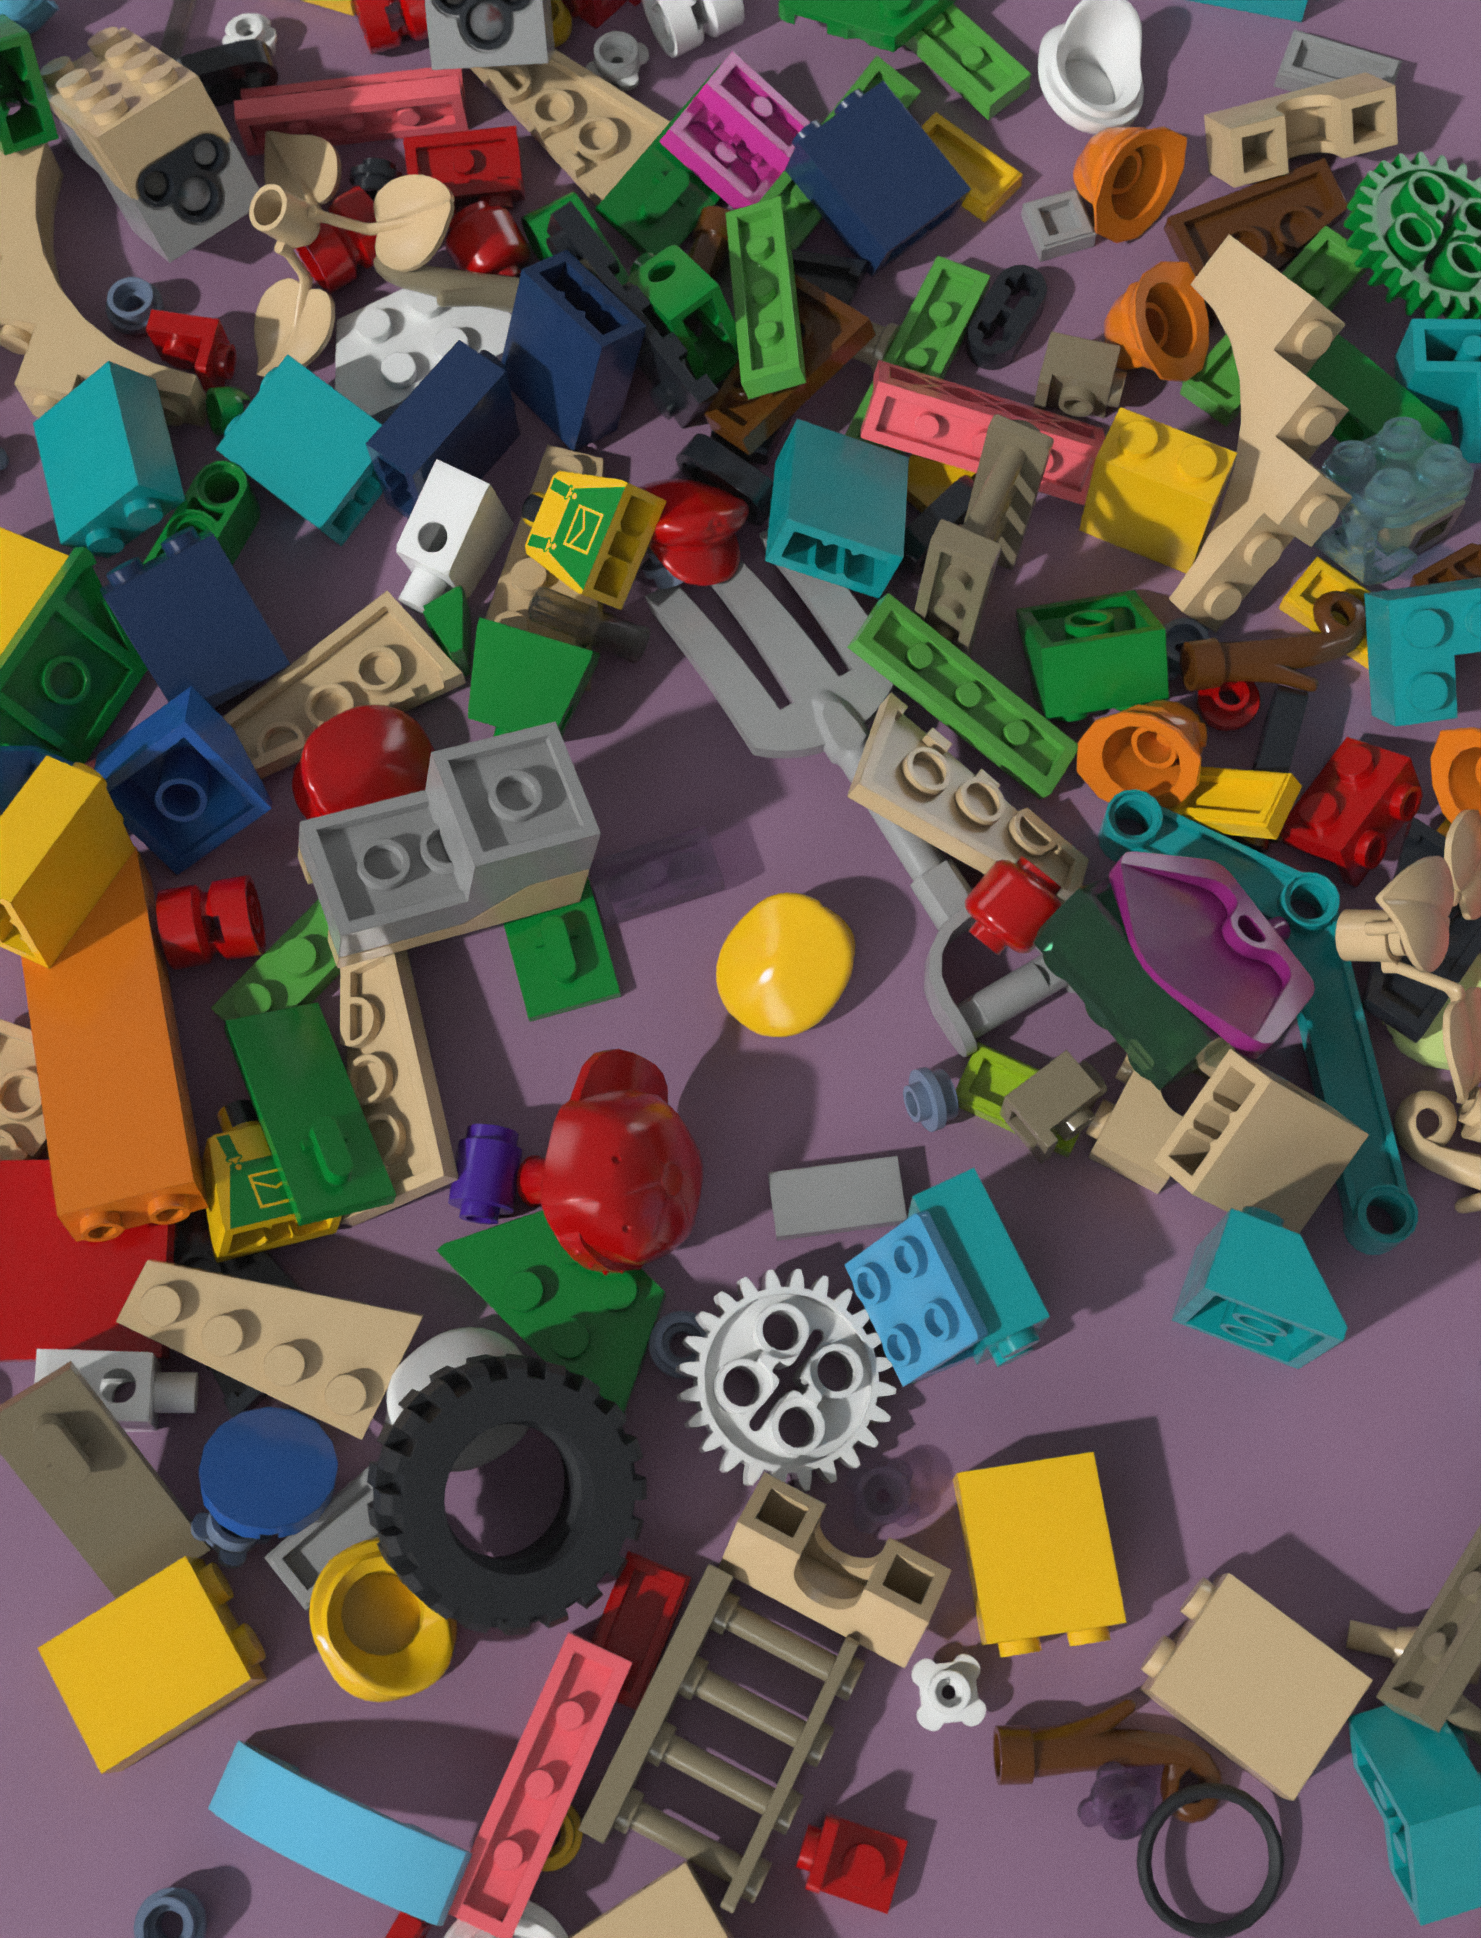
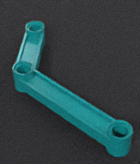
M1133 789L1124 790L1115 795L1108 803L1098 834L1100 848L1112 861L1118 862L1126 852L1132 851L1216 861L1233 875L1267 920L1280 916L1288 922L1291 933L1290 937L1284 942L1309 973L1315 987L1313 996L1296 1016L1315 1097L1330 1105L1369 1134L1336 1181L1344 1214L1343 1232L1347 1241L1362 1253L1381 1255L1389 1252L1414 1232L1418 1222V1208L1408 1192L1351 961L1342 960L1336 948L1335 931L1340 916L1338 911L1340 899L1335 884L1326 876L1316 872L1302 873L1162 807L1147 792ZM1120 819L1134 820L1142 826L1145 833L1137 836L1127 835L1119 830L1115 822ZM1303 900L1314 907L1317 918L1305 919L1300 917L1293 911L1290 901ZM1368 1206H1378L1390 1215L1393 1221L1392 1234L1379 1233L1370 1226L1366 1217Z

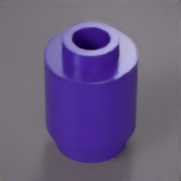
M471 1124L467 1127L466 1138L458 1141L455 1158L458 1180L451 1183L448 1203L460 1209V1219L477 1224L492 1225L498 1223L499 1215L513 1213L517 1192V1173L523 1150L517 1146L519 1134L516 1131L492 1124Z

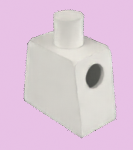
M436 459L396 548L397 554L412 572L398 600L411 610L424 615V605L440 597L444 591L448 592L460 585L464 588L466 598H469L505 541L514 523L489 483Z
M37 1349L34 1383L72 1361L125 1432L157 1431L159 1413H196L198 1403V1372H161V1363L153 1353ZM135 1382L136 1388L133 1396L126 1402L114 1403L116 1390L124 1383Z

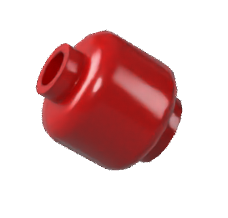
M480 201L465 207L452 218L449 225L451 231L447 235L445 247L458 270L520 278L521 270L530 258L531 249L510 212L505 207L489 206L486 201Z
M1020 856L1015 863L1006 859L997 860L965 899L966 911L976 920L969 929V932L997 955H1000L1006 946L1018 953H1029L1061 916L1063 906L1056 895L1062 887L1023 856Z

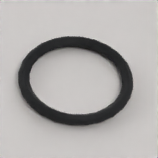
M1207 1782L1187 1786L1171 1794L1156 1807L1145 1823L1138 1842L1136 1865L1139 1884L1145 1899L1160 1920L1175 1931L1193 1938H1225L1250 1928L1266 1913L1276 1898L1283 1878L1284 1853L1282 1840L1275 1822L1259 1801L1246 1791L1228 1784ZM1207 1798L1224 1799L1240 1805L1249 1812L1263 1831L1269 1853L1268 1874L1264 1886L1255 1901L1241 1914L1227 1921L1212 1924L1194 1922L1172 1910L1159 1894L1154 1882L1151 1865L1153 1846L1158 1832L1166 1820L1179 1808L1193 1801Z

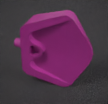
M1132 851L1126 852L1110 870L1109 881L1127 937L1143 969L1162 989L1239 1053L1255 1060L1262 1057L1280 1038L1315 991L1314 981L1284 942L1290 937L1291 933L1288 922L1280 916L1267 920L1233 875L1216 861Z

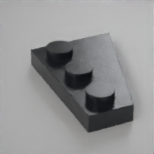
M1413 816L1406 827L1393 879L1412 863L1424 857L1440 856L1444 859L1446 837ZM1458 903L1455 907H1452L1451 913L1448 916L1450 918L1449 945L1445 958L1435 971L1430 972L1456 983L1461 981L1481 951V917L1477 920H1465ZM1408 956L1401 958L1403 963L1413 966ZM1372 962L1361 1003L1363 1009L1417 1043L1438 1015L1449 996L1442 990L1400 974L1383 973L1381 962Z

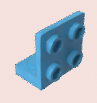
M926 1210L913 1214L844 1264L853 1282L856 1295L862 1301L881 1340L884 1353L892 1363L903 1387L962 1364L975 1355L971 1346L985 1338L988 1334L987 1328L930 1213Z

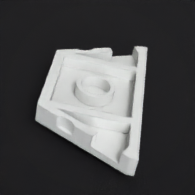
M401 289L337 320L335 390L383 424L458 340H461L478 353L481 350L489 351L501 361L511 314L485 307H440L437 305L436 297Z

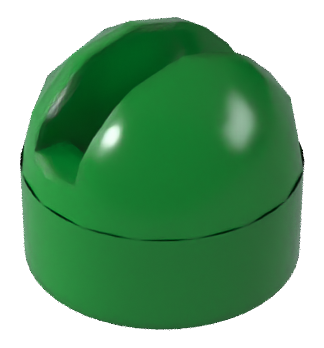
M229 386L208 389L206 394L207 418L210 428L216 436L224 435L231 420L244 412L243 405L251 403L250 396L241 389Z

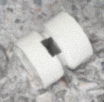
M642 0L650 28L662 49L671 58H676L702 45L704 33L711 37H718L741 25L745 19L742 0Z

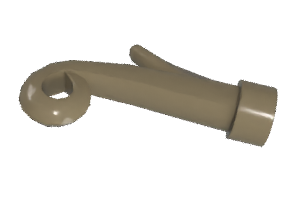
M377 255L374 258L376 272L387 282L403 289L436 297L437 305L440 307H485L512 313L520 279L518 277L455 270L426 264L414 271L399 272L384 265Z

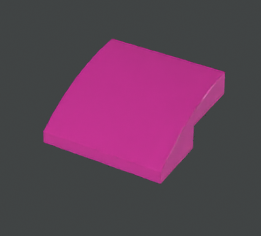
M732 51L666 132L660 143L736 210L756 204L763 198L785 170L795 149L792 145L794 137L810 121Z

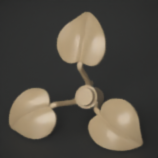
M275 131L266 132L264 152L265 186L260 188L254 195L249 208V217L252 225L257 230L277 240L274 248L275 252L286 258L299 276V281L292 278L279 280L268 288L260 299L254 323V339L258 354L257 375L265 377L271 369L279 366L287 354L304 367L308 366L322 353L332 336L335 323L334 300L329 293L320 289H312L313 277L294 252V248L310 245L317 238L320 223L322 222L365 235H377L375 250L379 260L384 265L399 272L414 271L429 262L436 254L452 220L455 198L445 184L432 177L416 174L404 175L393 179L381 188L375 197L374 214L377 221L375 223H364L323 211L321 205L328 203L335 196L340 185L342 165L337 149L325 139L314 135H293Z
M1478 809L1463 810L1456 816L1447 833L1444 859L1440 856H1427L1412 863L1375 897V900L1384 910L1346 909L1340 914L1335 931L1336 948L1342 960L1381 962L1383 973L1400 974L1442 990L1449 996L1451 1003L1447 1005L1443 1014V1044L1457 1095L1456 1103L1465 1104L1466 1100L1471 1097L1475 1088L1481 1082V988L1469 987L1464 991L1461 984L1430 972L1435 971L1440 966L1447 953L1450 918L1448 916L1451 913L1452 907L1459 903L1465 920H1477L1481 917V815ZM1408 956L1413 966L1403 963L1401 958Z

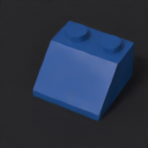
M192 686L97 754L94 770L106 780V789L116 809L124 817L123 824L176 875H179L272 809L273 802L235 730Z

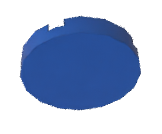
M264 1407L241 1412L221 1424L204 1445L199 1466L200 1490L203 1504L218 1524L241 1537L260 1539V1534L274 1535L279 1533L278 1538L295 1535L317 1521L333 1499L338 1470V1461L333 1442L317 1422L295 1410Z

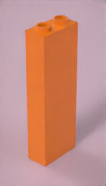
M134 846L135 850L50 969L21 956L58 1218L76 1242L82 1240L90 1242L111 1240L118 1237L123 1230L148 1223L159 1225L173 1224L186 1219L191 1212L209 1208L166 958L158 928L152 878L136 846Z

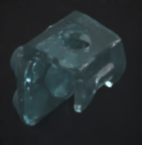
M1396 417L1386 421L1383 429L1378 434L1363 441L1348 440L1338 443L1333 448L1332 453L1324 460L1321 471L1349 493L1352 499L1338 514V517L1342 519V526L1334 529L1332 525L1323 532L1313 546L1366 586L1393 580L1417 562L1418 555L1404 545L1386 552L1376 544L1378 531L1384 528L1409 526L1461 501L1470 493L1474 477L1473 468L1462 456L1459 448L1449 444L1438 443L1421 429V424L1417 420L1410 417Z

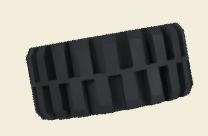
M506 1353L505 1356L484 1354L466 1358V1364L456 1368L447 1365L429 1375L430 1384L420 1392L411 1389L398 1403L403 1411L394 1424L391 1425L385 1422L376 1440L383 1445L378 1462L370 1461L367 1483L373 1487V1501L367 1503L370 1525L377 1530L380 1539L377 1546L385 1562L396 1572L399 1580L431 1610L446 1620L452 1618L458 1621L466 1629L485 1634L491 1627L499 1628L506 1635L528 1634L530 1624L540 1622L549 1629L568 1621L566 1608L576 1602L585 1609H588L603 1596L600 1589L596 1586L603 1576L608 1573L618 1579L629 1560L618 1554L626 1537L636 1541L639 1540L644 1520L633 1515L635 1500L642 1501L647 1499V1478L637 1474L634 1462L643 1458L637 1437L627 1434L622 1427L627 1420L624 1413L616 1402L604 1399L599 1394L600 1387L585 1376L573 1373L564 1366L525 1355ZM504 1424L529 1426L549 1438L560 1454L564 1469V1492L560 1508L545 1533L523 1550L501 1557L479 1554L466 1547L456 1537L447 1521L445 1514V1490L450 1471L464 1448L488 1429Z

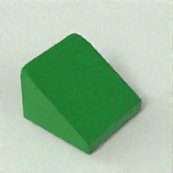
M460 585L424 605L423 614L431 636L439 648L460 669L465 678L471 674V611L464 588Z

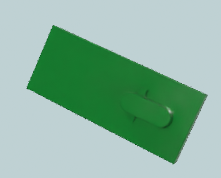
M715 71L595 208V211L642 255L645 253H655L657 255L671 245L679 247L694 230L701 210L707 206H714L721 198L660 143L666 132Z
M588 876L580 902L503 923L530 1022L621 997Z
M319 1003L226 1020L224 1026L225 1034L298 1225L302 1226L393 1204L396 1198L395 1190Z

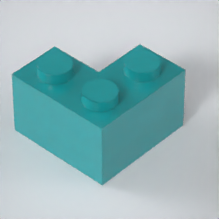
M1411 319L1394 357L1395 380L1431 410L1457 411L1460 463H1481V319Z
M1481 577L1364 593L1371 716L1395 727L1458 718L1455 655L1481 652Z
M1386 1705L1349 1716L1348 1727L1353 1766L1383 1818L1389 1869L1420 1926L1480 1908L1481 1772L1477 1773L1469 1760V1749L1463 1732L1448 1720L1445 1721L1441 1730L1437 1732L1395 1713Z

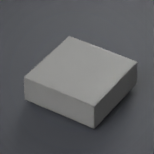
M1077 188L1023 203L1021 217L1040 262L1094 247L1096 233Z

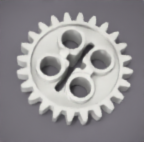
M772 1269L763 1273L761 1291L759 1292L747 1277H744L737 1281V1292L740 1301L736 1302L723 1291L716 1294L713 1298L721 1315L716 1317L711 1313L701 1311L696 1315L695 1320L706 1332L704 1338L687 1336L682 1341V1344L688 1350L697 1355L695 1362H687L676 1366L677 1373L694 1379V1387L676 1395L677 1401L696 1403L698 1412L692 1415L684 1425L686 1428H697L705 1425L709 1434L704 1438L698 1449L701 1453L720 1446L725 1451L718 1469L722 1473L730 1471L739 1462L745 1464L743 1472L744 1485L753 1486L763 1471L783 1482H786L787 1474L791 1473L797 1489L807 1491L810 1490L811 1470L814 1469L826 1484L837 1481L833 1461L837 1459L849 1469L857 1468L860 1462L852 1446L856 1443L867 1448L876 1447L879 1442L867 1428L869 1422L886 1423L890 1421L891 1416L876 1406L877 1398L896 1394V1388L887 1383L880 1382L878 1372L887 1370L893 1365L886 1357H875L873 1349L881 1344V1340L877 1332L867 1335L862 1328L869 1320L866 1309L853 1315L846 1310L851 1301L853 1291L848 1288L833 1299L827 1297L829 1286L827 1276L819 1277L810 1289H804L802 1270L795 1269L790 1273L785 1287H781L779 1279ZM769 1315H780L791 1324L793 1340L786 1351L776 1350L765 1341L763 1324ZM812 1331H820L822 1334L820 1343L793 1375L792 1381L799 1387V1390H792L781 1394L772 1405L760 1429L753 1431L749 1426L750 1420L756 1411L767 1401L769 1396L772 1395L780 1381L777 1375L772 1372L773 1369L780 1370L793 1364L800 1355ZM825 1354L838 1357L844 1363L847 1370V1379L839 1391H832L826 1388L819 1380L817 1374L818 1364ZM731 1369H741L747 1372L754 1381L755 1395L746 1407L731 1403L724 1393L723 1381ZM787 1409H795L801 1412L809 1425L808 1437L798 1448L786 1444L778 1430L779 1420Z

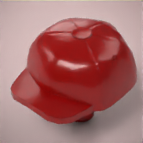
M607 1049L593 1053L582 1065L570 1100L561 1106L555 1118L546 1157L531 1155L524 1159L517 1173V1188L522 1201L528 1206H542L546 1220L557 1240L572 1259L584 1268L602 1272L604 1275L608 1273L622 1274L625 1270H640L644 1264L671 1253L689 1237L693 1230L699 1207L703 1183V1160L690 1131L678 1113L668 1104V1086L663 1072L656 1064L636 1053L622 1049Z

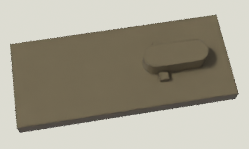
M72 1361L0 1405V1454L116 1599L184 1556L199 1558L211 1550L210 1545L206 1541H198L193 1537L191 1533L193 1519Z

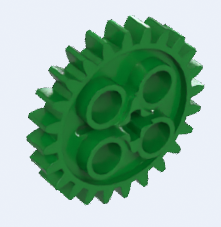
M1418 152L1411 162L1403 153L1398 154L1391 164L1386 160H1382L1373 172H1368L1355 189L1354 196L1346 206L1351 213L1344 221V227L1354 231L1346 245L1349 248L1363 252L1354 265L1357 268L1372 269L1374 274L1367 283L1370 287L1384 284L1389 288L1385 297L1387 303L1395 301L1398 297L1405 300V313L1408 316H1411L1419 307L1424 309L1426 319H1438L1442 313L1445 319H1462L1463 317L1464 319H1480L1481 177L1477 178L1474 182L1467 178V165L1463 163L1455 172L1449 170L1447 160L1443 155H1440L1433 165H1430L1423 152ZM1449 210L1447 221L1443 225V222L1440 220ZM1430 253L1432 259L1423 269L1426 257Z

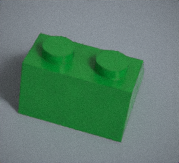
M1135 590L1016 609L1017 624L1033 696L1046 719L1054 718L1065 722L1078 721L1089 716L1092 711L1111 708L1123 711L1137 704L1144 705L1157 699H1169L1166 630Z

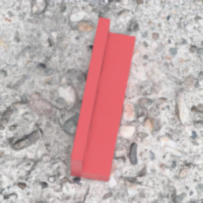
M432 67L241 89V100L234 101L235 122L248 156L264 154L267 131L293 135H314L325 139L333 146L468 130L462 68L432 70Z
M878 360L873 376V393L860 430V438L977 473L988 426L995 414L1011 420L1029 422L1037 427L1041 433L1050 436L1054 440L1039 492L1081 505H1085L1095 459L1104 442L1105 434L1101 427Z
M568 1632L479 1830L470 1851L472 1856L448 1914L498 1938L513 1937L633 1663L624 1657L589 1642L590 1640L573 1632Z

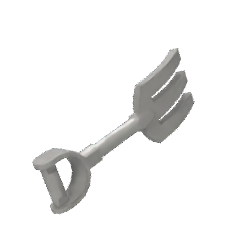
M768 529L759 533L765 553ZM741 560L737 572L732 578L725 582L711 585L745 631L788 699L790 705L781 710L729 642L678 585L667 589L659 588L645 596L653 616L663 626L701 676L753 755L787 759L825 752L831 763L837 764L842 768L852 784L870 733L867 726L874 720L879 705L893 691L895 685L847 648L868 617L847 588L776 565L809 609L847 668V673L838 676L789 612ZM868 809L912 878L913 882L910 887L938 930L924 964V993L934 1018L952 1046L961 1056L967 1057L977 1051L975 1041L977 1038L1058 990L1065 988L1070 993H1075L1086 987V979L1077 958L1061 933L1053 925L1035 947L1040 952V956L955 1005L942 976V955L948 945L962 933L968 932L976 922L965 908V899L972 889L952 859L946 860L939 848Z

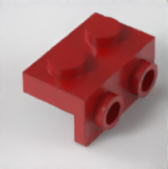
M516 126L403 137L407 175L429 176L445 184L455 198L453 216L457 214V207H466L480 201H486L489 206H502L510 211L513 209L514 201L526 200Z
M1346 737L1290 811L1281 830L1284 833L1283 843L1336 863L1343 882L1357 887L1369 870L1374 869L1380 864L1391 840L1403 824L1410 821L1420 808L1423 791L1411 757Z

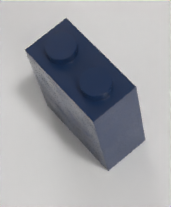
M884 80L865 94L861 89L850 93L836 107L834 111L835 116L824 124H821L818 119L807 124L794 137L792 145L795 149L785 168L786 173L855 258L867 260V272L871 277L953 217L971 191V188Z
M568 250L530 265L521 270L501 360L508 371L507 377L510 389L572 451H577L617 431L647 326Z
M458 340L365 443L386 503L408 519L436 459L478 479H482L521 435L515 412L516 406L512 399L508 382V371L504 364L489 351L481 350L478 353L461 340Z
M193 526L183 529L160 544L165 553L145 564L141 562L139 557H134L113 568L105 575L110 583L100 588L102 596L168 702L192 686L215 708L291 665L215 535L209 529L199 534Z

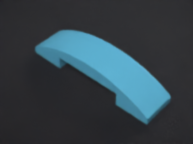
M238 1740L208 1807L210 1811L261 1844L343 1886L436 1926H443L472 1856L471 1852L414 1824L399 1822L298 1772L300 1768L245 1741Z

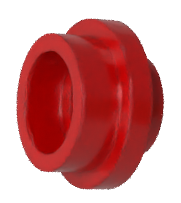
M1225 682L1219 688L1199 690L1197 694V708L1200 715L1208 725L1221 731H1232L1245 727L1254 719L1260 705L1259 691L1254 682ZM1219 693H1232L1239 698L1240 702L1235 705L1226 704L1220 699Z

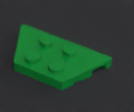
M780 0L779 18L784 22L794 25L798 16L827 24V34L844 39H861L869 46L895 52L957 0Z
M75 547L0 655V746H38L71 762L83 764L87 761L148 670L100 591L102 585L93 568V565L97 564L92 552L86 547Z
M543 1210L444 1243L436 1250L543 1361L564 1366L573 1373L585 1376L600 1387L599 1394L604 1399L616 1402L626 1416L625 1411L637 1376L640 1375L648 1352L647 1346L651 1332L658 1322L666 1299L665 1291L642 1268L640 1270H625L622 1274L608 1273L607 1275L584 1268L572 1259L560 1245L546 1220Z

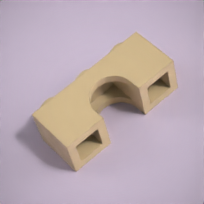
M1365 72L1204 115L1209 173L1236 188L1288 174V159L1311 153H1332L1344 159L1397 145L1396 85Z
M1162 989L1144 1021V1024L1155 1029L1145 1049L1132 1044L1115 1076L1116 1079L1126 1084L1116 1105L1103 1099L1095 1114L1096 1117L1086 1131L1087 1135L1097 1139L1088 1158L1156 1194H1159L1170 1175L1153 1160L1183 1118L1182 1115L1173 1111L1165 1102L1161 1093V1078L1172 1072L1188 1071L1209 1080L1229 1049L1231 1048L1235 1051L1229 1043Z
M764 1472L736 1523L718 1568L844 1637L849 1636L859 1641V1645L905 1669L930 1622L952 1570L890 1537L882 1552L874 1557L859 1558L840 1551L826 1539L820 1527V1518L826 1504Z

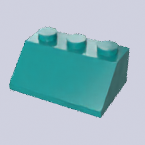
M1251 1206L1243 1207L1242 1212L1231 1208L1196 1247L1171 1319L1174 1322L1296 1369H1300L1343 1342L1348 1328L1301 1235L1283 1228L1284 1220L1278 1215Z

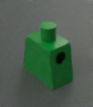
M0 14V150L4 155H8L59 139L30 35L9 17ZM6 103H15L20 106V109L16 113L8 115L10 108Z
M677 245L668 246L657 255L655 253H645L639 256L631 266L628 282L635 286L637 285L651 303V310L655 319L653 326L659 334L664 332L668 335L672 331L688 350V356L685 360L688 364L689 372L695 380L706 374L714 385L718 384L729 375L739 359L736 323L720 286ZM695 319L701 322L703 329L700 336L697 337L683 321Z
M479 617L474 649L468 718L495 726L493 737L556 721L560 734L563 737L599 662L601 653Z

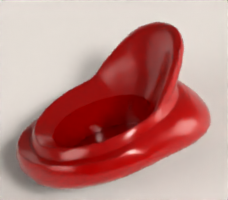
M664 479L638 487L666 500L648 547L673 576L685 583L698 586L722 583L733 577L737 572L740 562V548L735 533L745 524L749 516V507L745 501L723 489L688 479Z
M377 704L361 705L347 709L319 725L308 737L301 759L293 772L292 792L295 802L303 816L308 820L423 791L426 787L431 752L435 750L424 728L411 716L399 709Z

